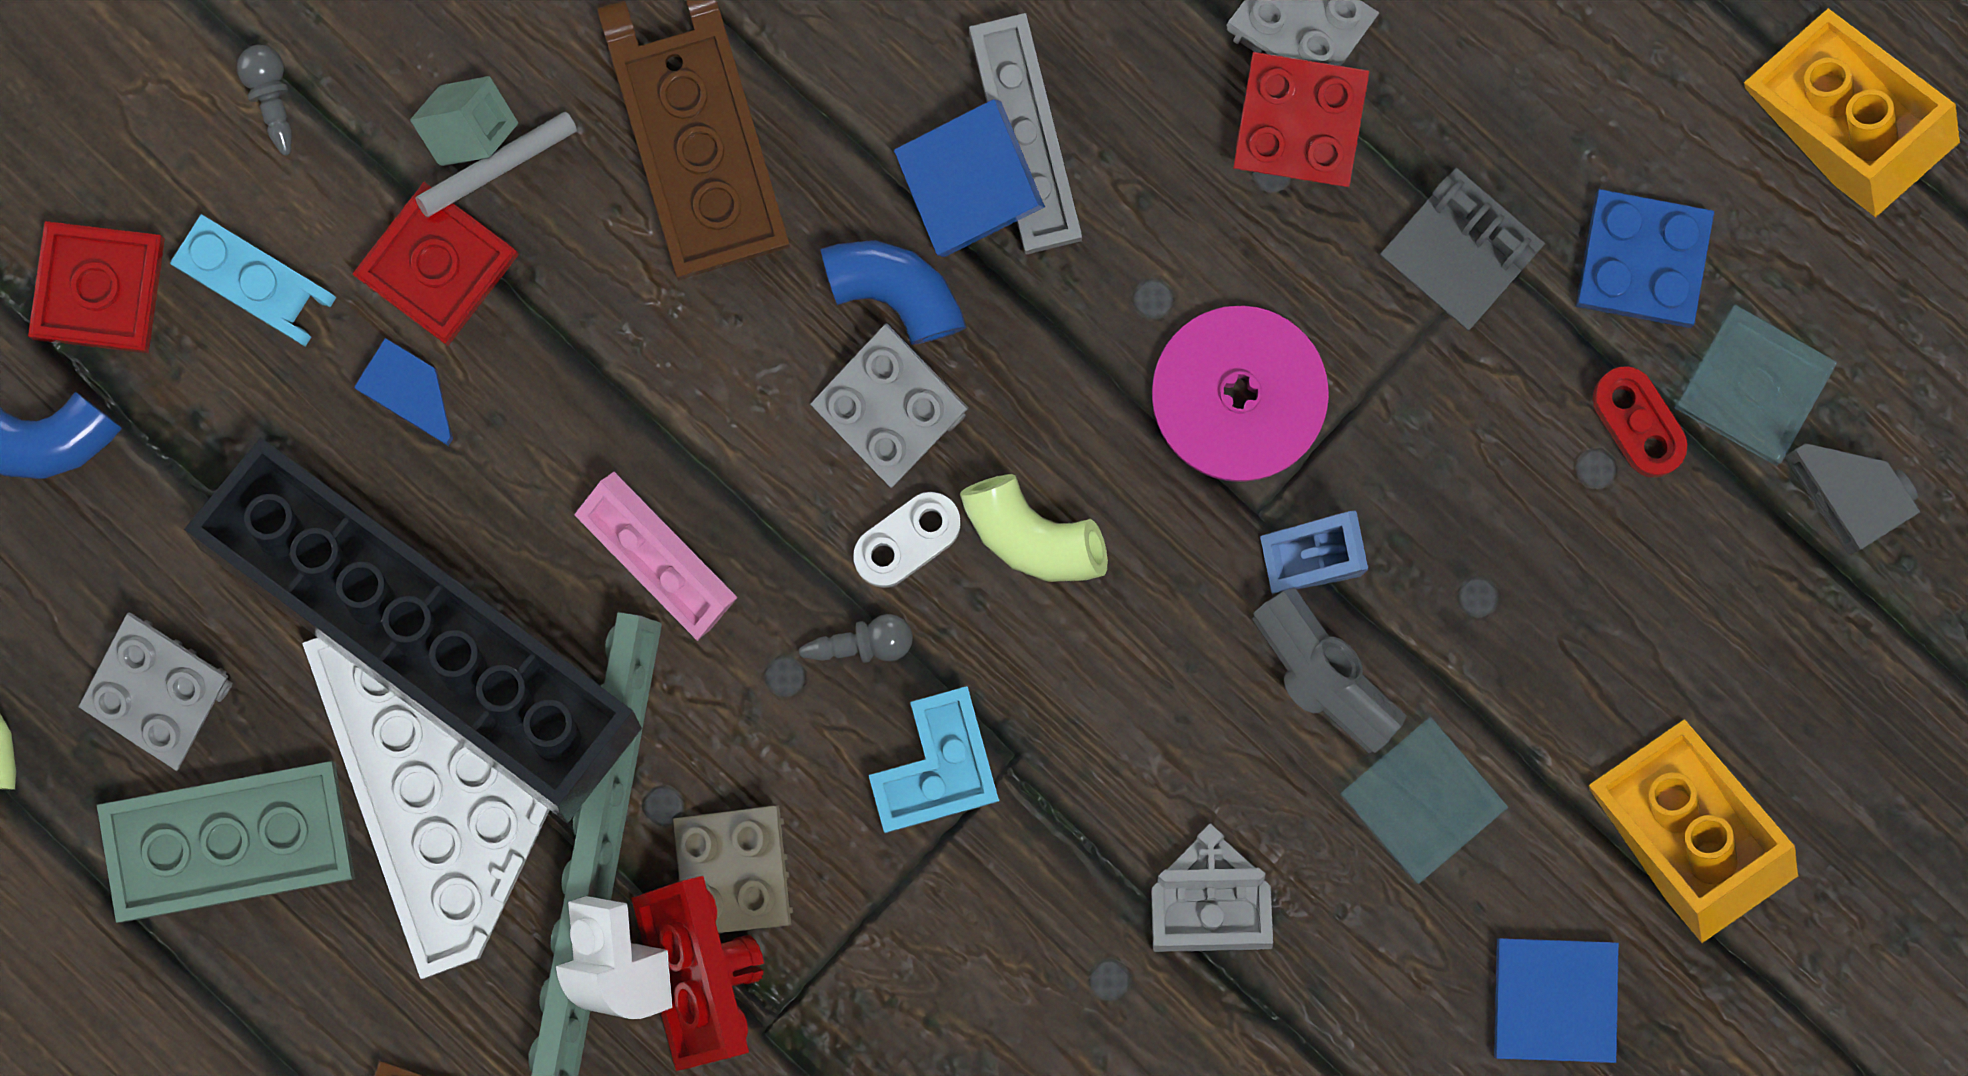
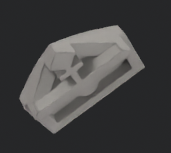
M1209 824L1197 836V840L1167 870L1165 869L1158 876V882L1152 887L1153 952L1272 949L1271 885L1265 881L1266 874L1259 867L1255 868L1229 845L1223 839L1224 835L1212 824Z

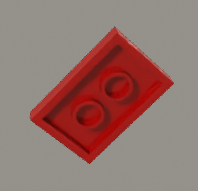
M704 876L683 880L631 898L643 945L668 950L673 1008L662 1011L661 1016L675 1070L680 1071L749 1053L746 1041L748 1035L747 1021L742 1010L737 1007L732 986L751 984L762 979L764 970L757 965L764 964L756 940L751 935L734 938L732 941L721 943L716 926L717 905L712 893L706 888Z

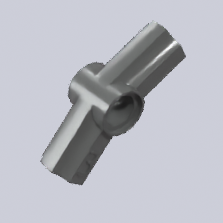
M1295 587L1281 592L1273 599L1265 602L1253 613L1254 617L1252 620L1288 670L1284 677L1285 688L1289 696L1299 707L1310 713L1324 711L1368 753H1376L1402 727L1407 715L1362 675V663L1357 653L1343 640L1328 636Z

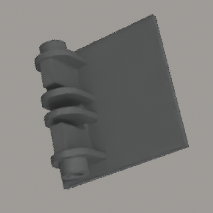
M1456 168L1440 183L1432 193L1433 195L1383 250L1380 256L1469 331L1545 243Z

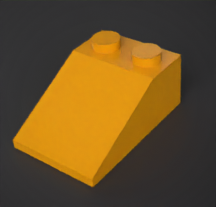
M1829 8L1744 82L1748 93L1829 181L1875 218L1960 143L1956 104Z
M1685 719L1589 785L1591 793L1665 900L1701 943L1798 877L1795 845Z

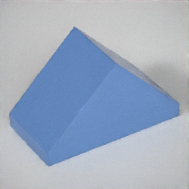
M1348 511L1260 536L1272 594L1281 593L1293 587L1301 589L1361 577L1368 570L1356 511Z

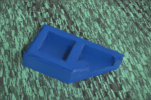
M385 338L354 388L449 447L453 436L449 427L438 371Z

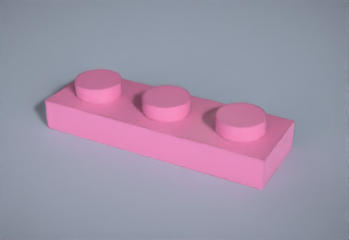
M612 472L599 482L574 514L696 640L709 632L738 598L615 472Z

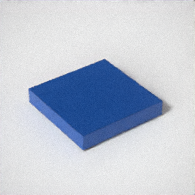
M993 99L894 150L937 256L946 257L1045 208L1006 111L999 100Z
M1497 939L1494 1058L1616 1063L1619 943Z

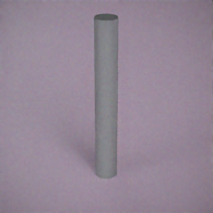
M563 112L498 149L490 158L477 161L416 196L415 199L420 210L426 217H429L577 132L574 121L567 112Z

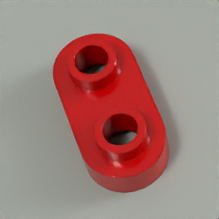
M1618 367L1606 373L1599 380L1593 392V405L1599 418L1630 466L1636 472L1652 478L1668 475L1681 465L1687 453V439L1682 428L1645 373L1633 367ZM1623 389L1631 395L1632 404L1630 408L1621 409L1614 404L1612 395L1615 390ZM1647 439H1657L1662 443L1664 452L1661 458L1654 459L1646 454L1644 444Z

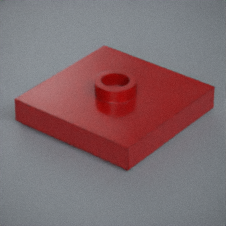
M423 182L352 275L448 347L515 261L519 253L453 203L426 217L415 199L416 196L432 188Z
M45 221L28 337L40 341L149 353L165 238L156 234Z

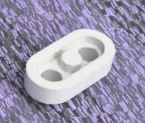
M935 492L922 493L908 501L864 533L858 540L854 549V563L859 575L867 583L882 588L891 587L902 582L955 542L960 531V515L957 507L948 497ZM934 511L942 517V525L937 531L927 532L921 528L919 520L925 512ZM888 546L894 551V560L890 565L880 567L872 561V553L877 547Z

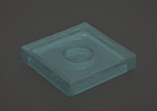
M1733 305L1674 408L1778 466L1788 452L1837 362L1744 309Z
M1431 717L1426 719L1339 794L1416 885L1422 882L1508 808Z

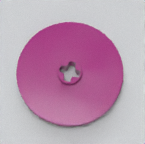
M1251 306L1218 308L1206 312L1184 325L1171 338L1163 350L1156 366L1152 385V404L1156 422L1162 436L1174 453L1189 466L1205 475L1234 482L1264 479L1282 472L1298 461L1314 443L1322 428L1329 398L1324 364L1318 351L1306 334L1279 314ZM1237 379L1247 380L1248 390L1256 393V400H1247L1243 409L1232 407L1233 398L1229 395H1224V387H1234Z

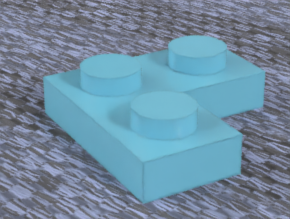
M968 687L910 702L926 759L869 775L884 833L999 802Z

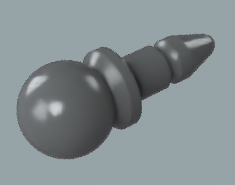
M253 45L245 49L239 56L237 74L240 81L247 88L251 89L247 95L249 102L261 101L260 109L264 122L268 125L267 132L270 139L282 155H288L291 152L292 130L290 123L286 121L287 114L283 100L279 98L280 95L289 91L287 84L281 82L284 64L281 56L273 48L266 45Z
M885 614L875 618L869 626L863 621L856 622V634L849 632L833 635L831 638L827 636L819 637L801 646L798 653L800 657L821 661L830 660L832 657L854 656L858 652L863 663L870 662L873 656L883 661H895L907 654L912 645L913 636L909 624L903 618L893 614Z

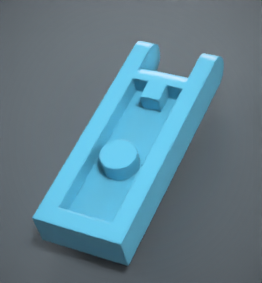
M202 214L170 262L179 271L304 347L310 341L311 336L304 329L292 324L309 297L312 296L318 303L331 307L337 298L327 290Z

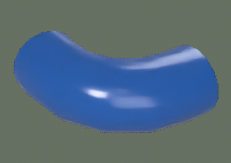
M877 240L842 243L821 249L824 266L837 305L852 300L869 298L886 303L898 313L906 328L909 342L912 345L937 340L958 333L966 328L962 310L944 276L915 252Z
M77 392L55 414L39 421L21 420L0 407V474L9 477L45 479L79 468L107 446L122 427Z

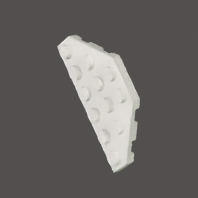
M318 637L302 643L420 979H425L479 959L550 810Z

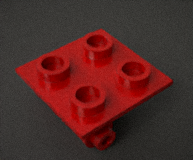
M1253 52L1233 168L1349 187L1370 71Z

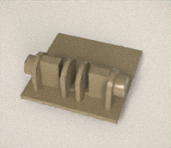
M779 806L673 819L679 882L704 876L706 888L712 893L717 905L716 926L718 933L791 925L790 914L793 913V907H789L787 878H790L789 872H786L785 860H788V856L784 854L781 825H784V818H780Z

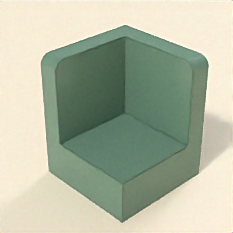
M490 76L439 86L410 119L432 156L441 166L490 158L518 124L517 119Z

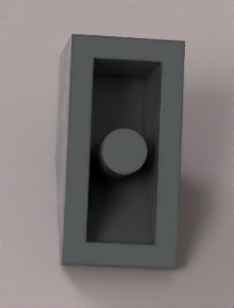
M1806 443L1784 456L1848 555L1863 549L1920 513V510L1914 503L1918 499L1914 485L1902 470L1897 469L1893 471L1886 461Z

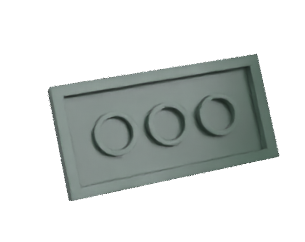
M333 761L97 805L116 923L355 879L337 769Z

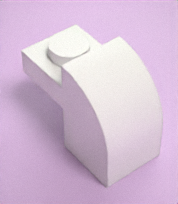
M588 896L569 901L570 938L574 960L556 966L559 983L568 999L582 1009L628 1019H642L673 1008L668 950L631 943L627 903Z

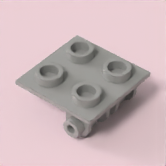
M1244 0L1226 26L1228 27L1227 31L1235 35L1233 42L1236 44L1242 43L1254 52L1261 53L1264 50L1266 54L1342 66L1379 12L1361 0Z
M887 323L811 403L813 408L891 488L947 430L951 431L966 416L964 412L969 408Z
M129 612L124 618L79 708L177 771L215 700L221 702L228 694L233 683L227 679L228 676L225 670L222 668L216 669L196 656L197 652L193 649H185L179 640H171L153 628V624L150 621H142Z

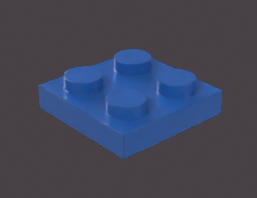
M1599 189L1595 195L1575 307L1686 328L1694 326L1714 211Z

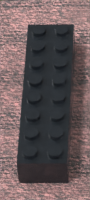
M261 437L184 529L203 553L567 823L642 729L631 708Z

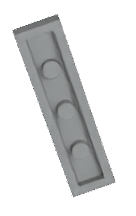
M1026 13L970 26L969 33L986 101L989 102L996 99L1002 102L1045 205V208L1017 221L1025 255L1082 241V234Z

